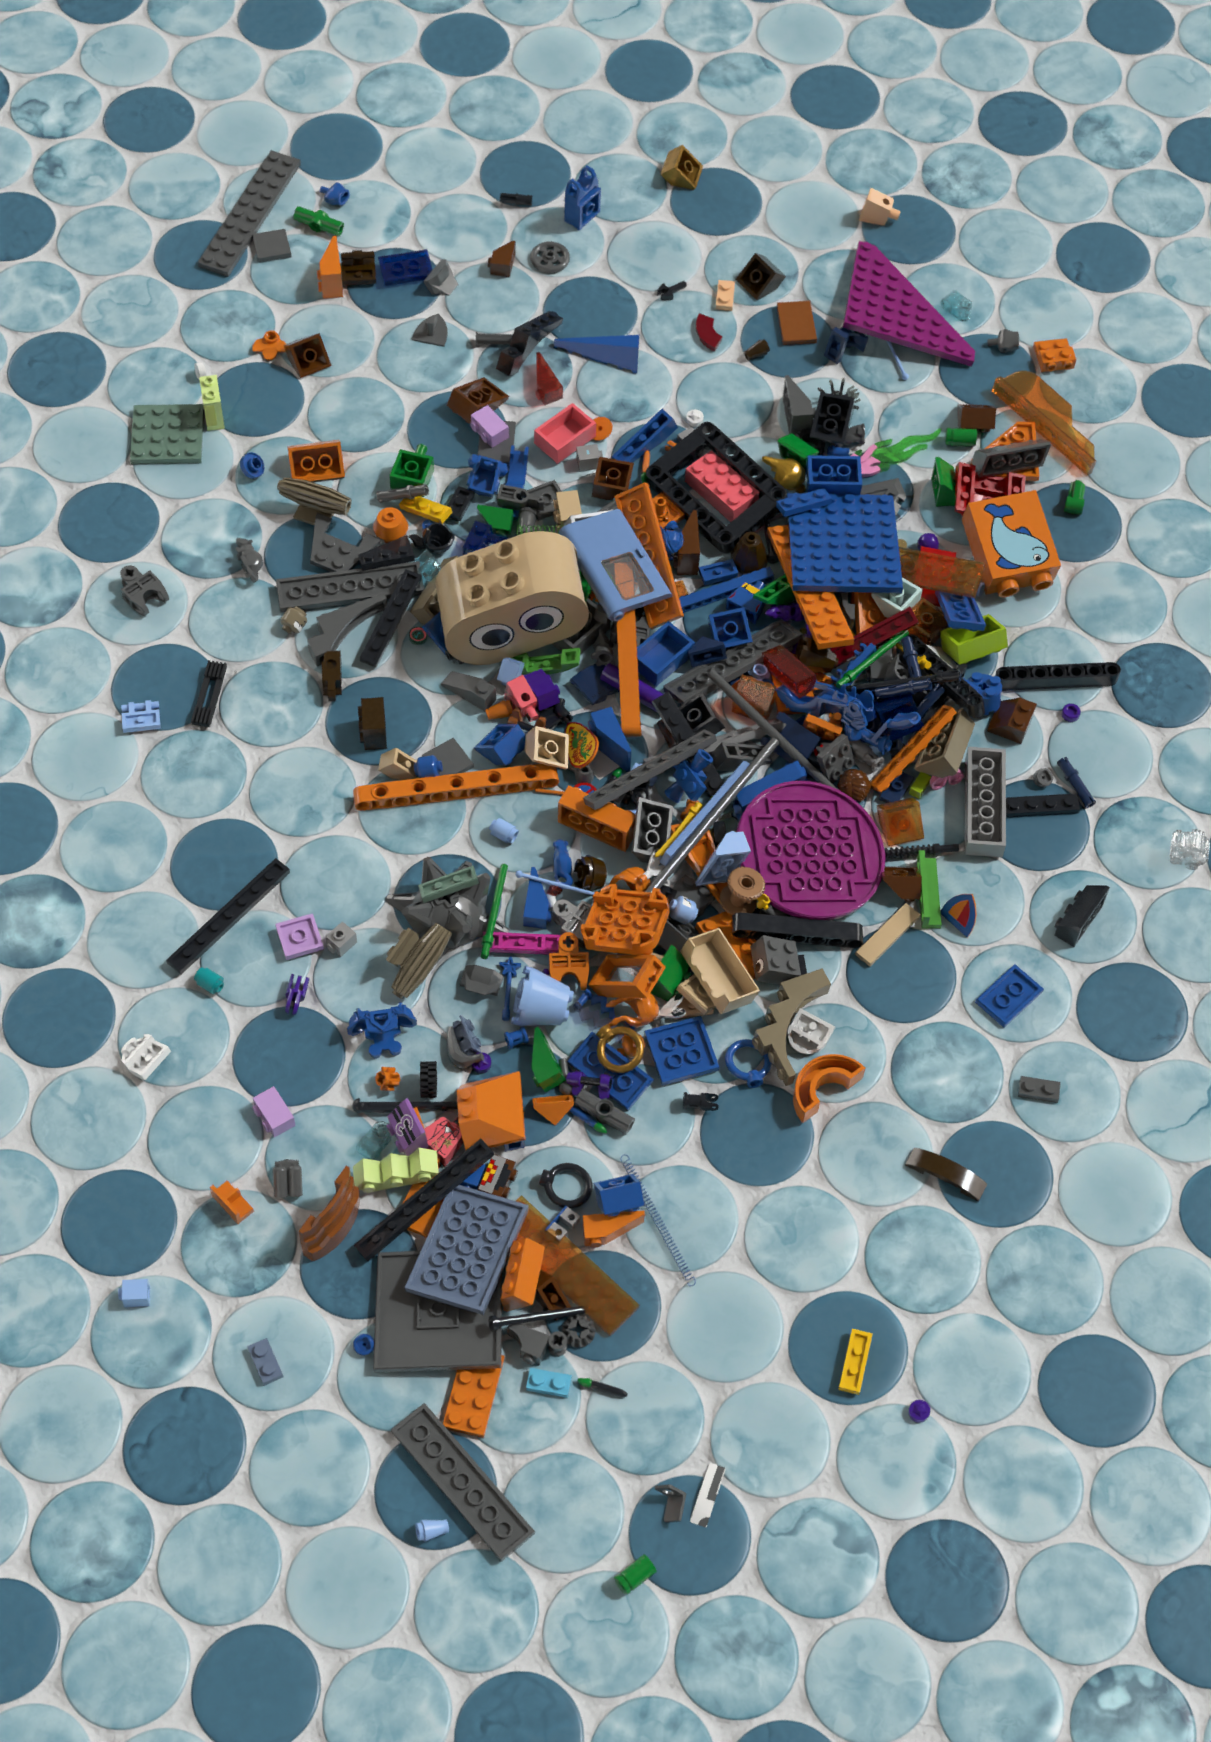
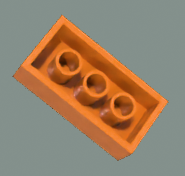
M568 785L558 802V823L626 852L633 840L636 815L630 810L621 809L611 802H608L600 809L594 810L584 803L583 797L587 796L588 793L583 792L580 788Z

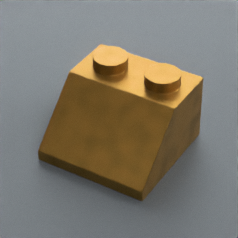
M680 145L668 152L660 175L672 186L694 190L699 181L703 165L683 145Z

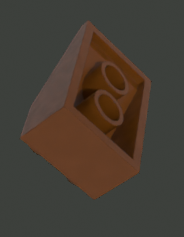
M483 377L453 388L446 406L470 424L471 414L487 405L495 411L509 399V396Z
M693 510L681 532L684 538L683 546L674 553L673 568H676L677 575H698L700 545L697 510Z

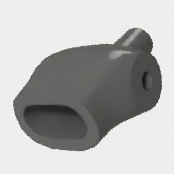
M1007 329L1000 330L998 338L987 339L988 346L998 345L1002 353L1019 349V332Z

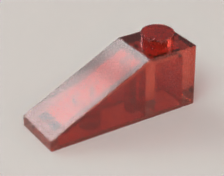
M537 352V390L535 393L538 400L547 405L563 399V386L541 353Z

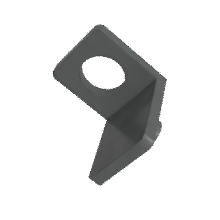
M670 1484L655 1486V1490L668 1496L663 1521L666 1523L680 1522L687 1493Z

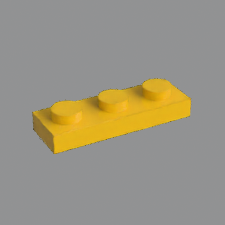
M420 496L414 499L405 498L399 503L401 510L441 524L452 514L451 507Z
M857 1329L851 1330L838 1390L857 1395L860 1394L873 1333Z

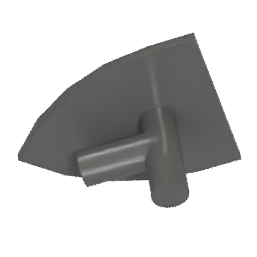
M439 313L428 317L417 326L412 340L444 347L448 336L447 325Z

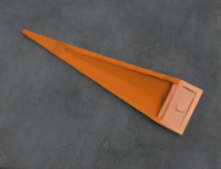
M681 823L671 825L670 836L673 835ZM709 830L685 857V860L698 877L716 850ZM728 883L708 884L705 886L720 903V893L724 887L728 886ZM748 939L751 944L756 942V939Z

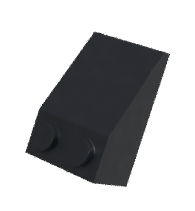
M820 392L810 439L844 444L854 412L855 398Z
M703 692L679 707L694 734L704 729L717 734L725 728L712 703ZM659 720L656 724L671 749L677 743L663 720Z

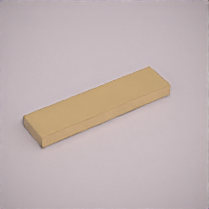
M905 903L856 951V956L871 967L920 918L921 914Z

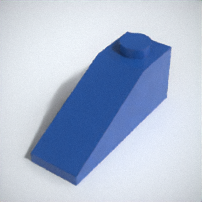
M531 867L530 875L539 877L536 868ZM529 879L523 926L546 929L547 922H551L552 911L549 910L547 896L541 882Z

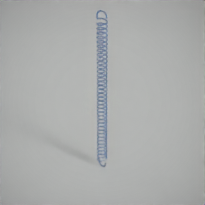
M650 1201V1202H648L647 1204H645V1205H646V1208L649 1209V1208L653 1207L652 1205H650L649 1207H647V1205H648V1204H651L653 1201ZM657 1214L654 1217H652L653 1221L656 1222L657 1220H660L659 1218L654 1220V1218L659 1216L660 1214ZM664 1227L661 1230H659L660 1234L663 1235L664 1233H667L666 1231L661 1233V1231L665 1230L667 1227ZM666 1243V1244H667V1247L670 1248V1247L674 1246L676 1243L672 1244L671 1246H668L669 1243ZM681 1253L677 1254L676 1256H673L674 1260H676V1263L677 1260L683 1258V1256H681L678 1259H675V1257L681 1255Z

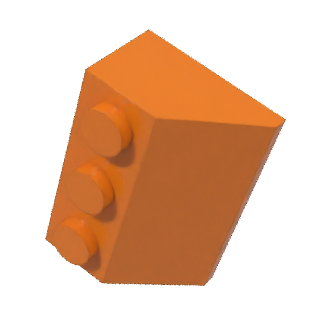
M340 440L287 446L292 478L316 481L345 477Z
M527 1237L514 1240L510 1248L511 1253L506 1266V1276L501 1294L502 1307L506 1312L531 1306L534 1302L545 1246Z

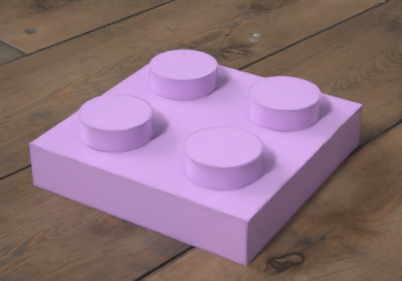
M313 913L275 924L286 960L324 950Z

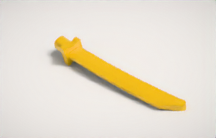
M897 643L895 647L904 652L902 645ZM925 655L917 657L920 669H929L931 667V663L926 660Z
M696 802L694 807L690 808L687 817L667 842L655 853V857L663 856L670 845L700 812L702 808L700 802Z

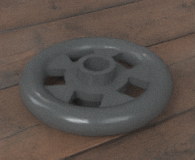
M547 241L533 248L530 260L537 270L544 273H556L567 267L570 261V254L562 244ZM539 252L543 253L542 257L537 256ZM561 252L563 256L558 257V253ZM543 261V262H545V263H547V264L544 266V265H542V264H540V263ZM557 261L560 263L556 266L553 265Z

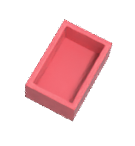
M572 403L534 430V444L558 464L575 452L576 447L583 446L596 437V422Z

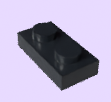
M458 486L447 505L452 510L449 518L461 522L475 496V491Z

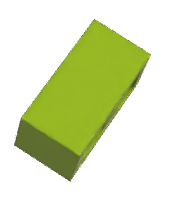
M920 772L910 788L909 795L920 799L930 783L931 776Z

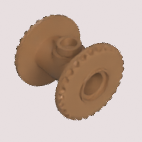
M738 867L729 874L728 886L724 887L720 893V904L730 915L740 912L753 913L757 906V899L762 896L765 890L764 879L758 871L750 867Z

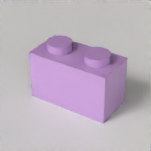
M488 405L471 414V428L492 448L509 438V427Z
M274 1086L253 1097L254 1106H252L254 1113L257 1117L261 1116L264 1129L267 1133L271 1132L274 1138L295 1126L292 1113Z

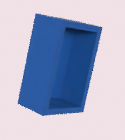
M668 621L637 647L638 672L657 687L690 659L688 651L695 645V642Z

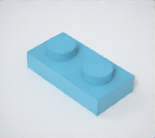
M530 1368L526 1391L568 1398L572 1375Z

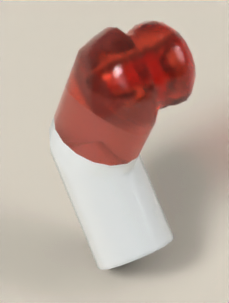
M550 885L546 892L550 911H553L557 894H561L563 889L554 885Z

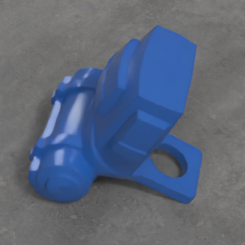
M472 454L468 460V465L470 468H473V471L469 473L466 485L469 490L475 491L478 495L493 497L494 494H497L500 485L499 477H504L507 474L508 466L502 463V461Z

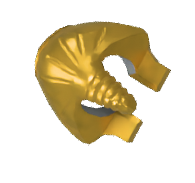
M767 456L762 457V461L772 467L771 471L776 473L774 479L787 490L805 493L806 471L798 461L791 458L776 459Z

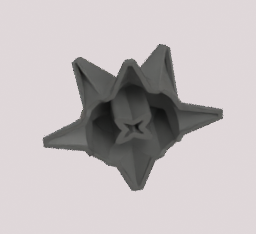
M431 857L423 858L421 884L447 875ZM465 861L456 871L470 867L472 863ZM487 873L477 876L479 884L426 903L422 900L420 890L414 893L388 894L386 902L403 913L413 931L419 934V939L435 923H438L452 933L440 957L441 959L448 950L456 949L468 942H472L476 938L483 937V932H486L490 915L486 912L485 905L491 878ZM496 920L494 932L509 933L510 929Z

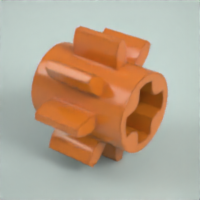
M381 1067V1071L376 1073L375 1081L378 1086H381L380 1090L394 1091V1087L399 1085L400 1074L395 1072V1067Z

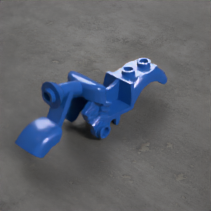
M799 675L795 678L797 686L808 689L817 688L824 691L816 696H805L791 683L783 684L776 689L780 700L792 712L811 714L818 718L825 713H840L843 733L848 737L849 741L861 739L878 748L883 755L890 751L892 746L890 735L881 736L887 728L904 730L914 726L921 720L917 712L908 714L898 713L893 719L889 718L874 733L866 728L868 722L877 717L874 710V694L872 691L865 690L861 694H856L855 686L849 692L846 691V684H843L838 689L835 686L818 682L815 678Z

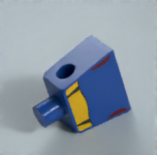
M757 581L755 585L744 582L727 598L726 610L745 607L747 620L756 624L766 603L753 598V595L766 587V585L761 581Z

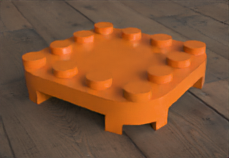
M609 884L610 888L604 889L601 892L596 891L593 894L594 902L585 924H581V933L586 949L631 955L652 954L653 949L660 940L669 916L668 898L661 893L660 889L654 887L650 893L617 889V884Z

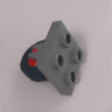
M841 734L834 741H819L808 758L815 768L821 769L822 774L832 784L840 778V774L845 772V770H849L855 764L848 737L844 734Z

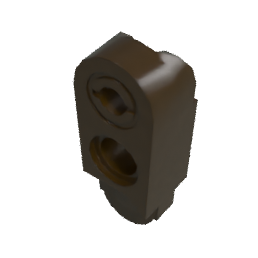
M327 651L324 653L322 684L323 695H328V702L336 701V695H342L341 651Z

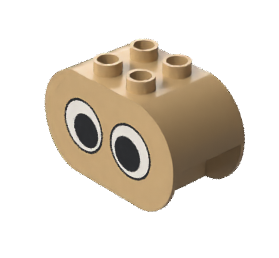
M546 531L527 532L455 558L443 566L437 574L435 584L445 645L448 652L454 658L468 664L489 665L501 662L503 658H512L578 633L587 623L589 612L584 600L577 564L578 556L574 544L568 538L557 533Z

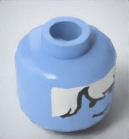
M679 896L676 899H672L669 903L670 917L682 924H688L689 922L692 923L697 917L698 908L694 901L684 896Z

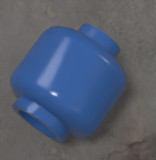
M434 755L419 757L417 762L414 763V772L416 777L419 778L436 777L443 771L441 760L438 761Z

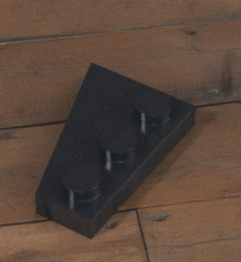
M407 535L358 554L362 571L415 561V555Z

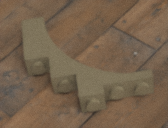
M823 968L781 982L777 992L780 1002L768 1006L765 1015V1021L768 1026L757 1029L752 1039L754 1048L759 1050L761 1056L768 1054L770 1062L774 1063L777 1069L779 1079L783 1080L785 1086L793 1084L796 1076L787 1058V1028L800 1008L802 1009L814 999L828 994L831 983Z

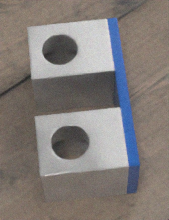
M567 1206L562 1209L545 1229V1234L559 1245L567 1237V1231L557 1223L561 1221L573 1230L580 1222V1216Z

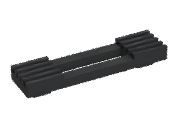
M208 660L198 701L191 719L192 725L211 726L227 669L225 662L223 664L222 662L218 663L216 661L215 663ZM214 680L216 684L210 705L206 709V707H203L209 682Z

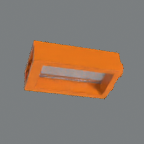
M607 954L590 981L589 986L598 996L648 998L666 967L655 955Z

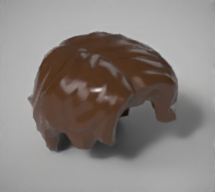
M858 769L845 770V772L840 774L837 784L841 792L860 802L867 797L872 786L867 774Z

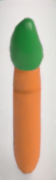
M646 450L643 455L642 483H647L646 469L649 467L650 462L649 450Z

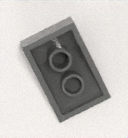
M785 375L782 396L789 434L792 433L796 436L799 431L802 433V429L806 431L808 428L812 429L816 411L815 408H812L811 400L789 375Z

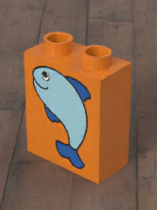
M1036 490L968 503L962 517V523L980 579L985 583V595L998 593L999 597H1009L1016 594L1020 590L1019 588L1032 586L1033 590L1040 591L1053 585L1061 563Z

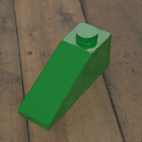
M785 574L753 595V598L766 604L787 605L796 600Z
M536 1027L534 1029L532 1071L535 1076L532 1079L537 1087L541 1086L547 1092L565 1082L566 1079L545 1035L539 1027Z

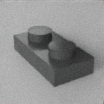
M1021 1076L1018 1097L1058 1103L1061 1082Z

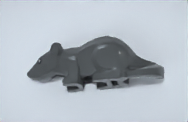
M236 538L238 546L235 548L237 559L242 561V569L246 574H249L251 581L256 583L258 581V571L263 566L262 556L254 550L252 546L253 540Z

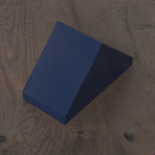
M703 636L688 651L692 668L727 659L724 642Z

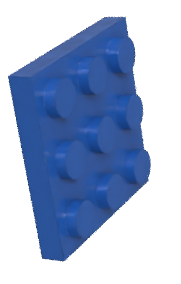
M701 1016L644 1031L662 1086L719 1071L720 1067Z

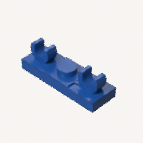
M861 643L860 648L863 651L858 652L854 650L856 659L850 661L845 672L837 669V674L840 677L836 678L832 675L831 681L834 684L838 682L848 670H853L876 651V646L870 643L867 647L864 643Z

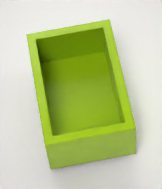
M991 615L982 616L986 624L984 631H970L962 628L953 629L951 627L940 631L942 650L959 665L966 664L971 660L983 658L985 655L1008 648L1006 628Z

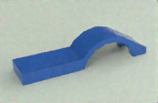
M511 445L506 485L524 489L529 447H525V451H516L515 445ZM513 510V520H518L519 511Z

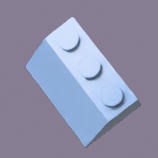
M731 831L725 834L697 878L696 886L727 882L729 874L734 869L740 867L741 863L745 861L751 852L744 832Z

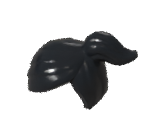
M432 523L427 528H424L422 538L416 534L409 535V538L413 541L416 548H427L432 553L441 554L451 547L455 535L443 524Z

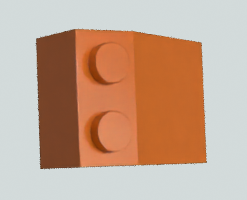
M333 236L319 262L320 270H317V278L321 280L318 282L319 292L323 294V299L343 297L337 236Z

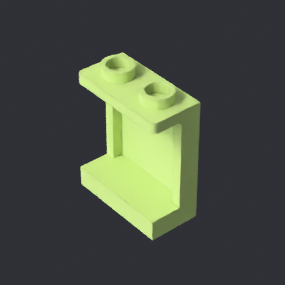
M217 375L199 377L207 431L225 429Z

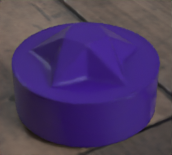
M483 1053L484 1061L472 1064L475 1072L486 1073L490 1070L491 1057L488 1054Z
M923 1400L913 1401L908 1410L909 1417L918 1423L926 1421L930 1415V1406Z

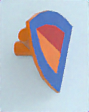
M960 894L946 902L941 909V915L967 938L976 923V903L973 894Z

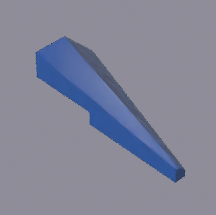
M639 335L554 339V348L556 349L560 347L566 349L569 353L576 352L582 354L584 358L606 365L610 363L616 365L619 369L626 368L632 370V373L637 374Z

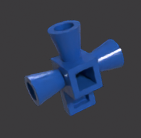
M698 749L692 763L687 762L685 759L680 764L672 766L676 770L673 774L676 782L664 791L670 800L679 803L684 792L691 801L696 802L707 789L703 783L707 776L702 770L713 762L710 754L702 749Z

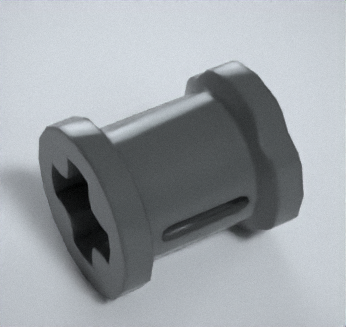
M560 1331L553 1332L549 1336L548 1349L552 1355L559 1357L566 1353L567 1337Z

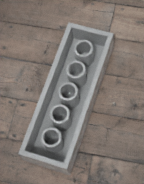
M968 747L965 757L964 855L1003 857L1006 847V749Z

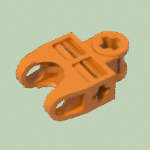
M565 932L559 938V953H549L550 977L561 982L565 975H573L577 978L578 983H580L581 991L586 990L589 975V952H579L577 936L574 933ZM566 939H570V942L574 943L569 948L566 944H563L566 942Z

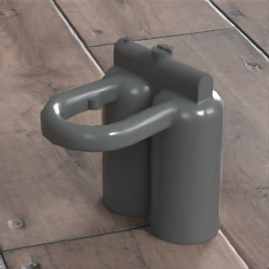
M285 1159L275 1161V1167L273 1168L274 1197H299L303 1195L302 1168L299 1165V1160Z

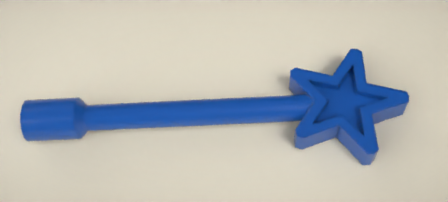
M511 956L507 962H499V966L504 969L502 976L507 975L505 1004L502 1011L503 1021L510 1020L512 976L517 977L516 970L521 968V963H513Z

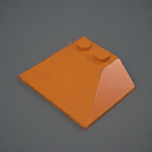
M520 1071L462 1084L457 1089L458 1123L465 1150L480 1138L489 1148L526 1140Z

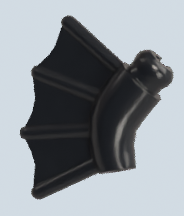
M559 698L560 703L543 710H539L536 707L539 717L546 718V729L550 730L559 722H565L566 724L572 722L573 716L565 708V700L563 698Z

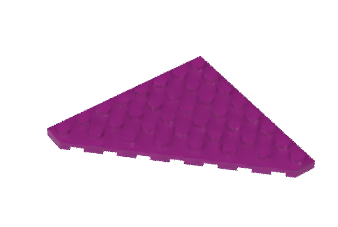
M859 241L855 254L843 327L972 367L975 350L875 245Z

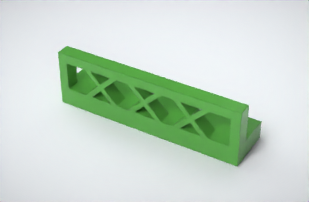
M919 850L916 866L922 876L921 899H919L921 929H941L936 858H925V850Z

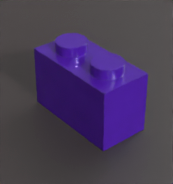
M542 668L524 675L537 698L536 707L539 710L560 703V689L558 685L553 684L550 675H546Z

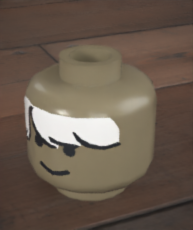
M296 606L288 608L280 619L283 625L282 629L288 634L292 632L300 633L307 623V614Z

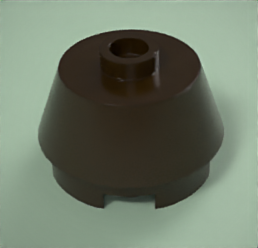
M591 855L581 856V859L576 860L574 872H577L578 882H574L575 887L588 891L603 888L607 878L604 861Z

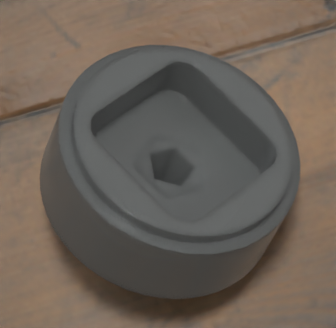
M1041 768L1034 773L1033 780L1037 786L1044 788L1053 782V774L1049 769Z

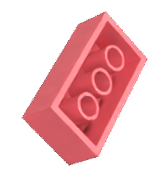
M712 450L686 468L685 482L730 522L759 500L760 492Z

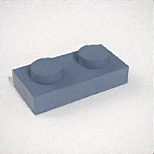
M267 1338L247 1346L264 1386L283 1378V1373Z

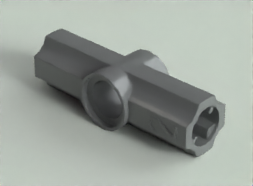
M584 1089L580 1091L574 1102L575 1106L596 1117L599 1123L608 1124L625 1135L629 1133L635 1122V1118L614 1107L611 1101L607 1099L602 1100ZM607 1110L609 1113L603 1114L600 1111Z

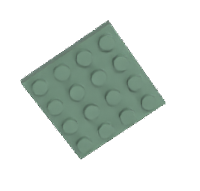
M134 405L131 464L202 463L204 405Z

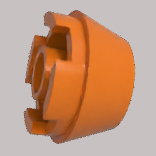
M392 507L384 508L378 513L373 523V531L376 537L388 543L404 535L406 536L408 522L398 509Z

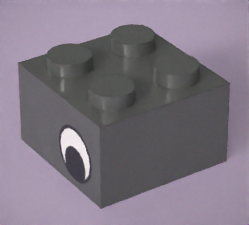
M763 935L750 946L756 981L780 985L781 982L801 976L795 941Z

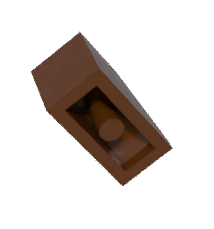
M511 241L493 250L492 257L488 258L490 275L511 276L516 254V241Z
M540 1270L535 1300L546 1311L571 1308L554 1277Z

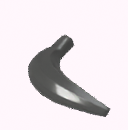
M450 1026L448 1028L447 1052L455 1066L465 1068L473 1063L484 1061L483 1053L475 1055L464 1054L459 1048L453 1027Z

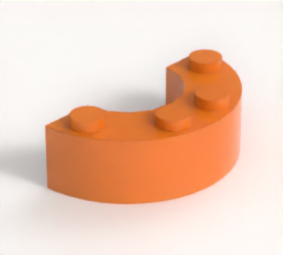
M839 1054L822 1055L809 1061L797 1076L793 1094L794 1109L801 1122L804 1123L818 1112L820 1101L816 1096V1090L826 1083H837L849 1089L863 1079L865 1067L855 1059Z

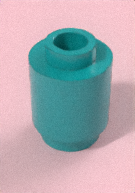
M201 967L194 976V981L197 982V985L212 994L219 993L224 987V978L209 968Z

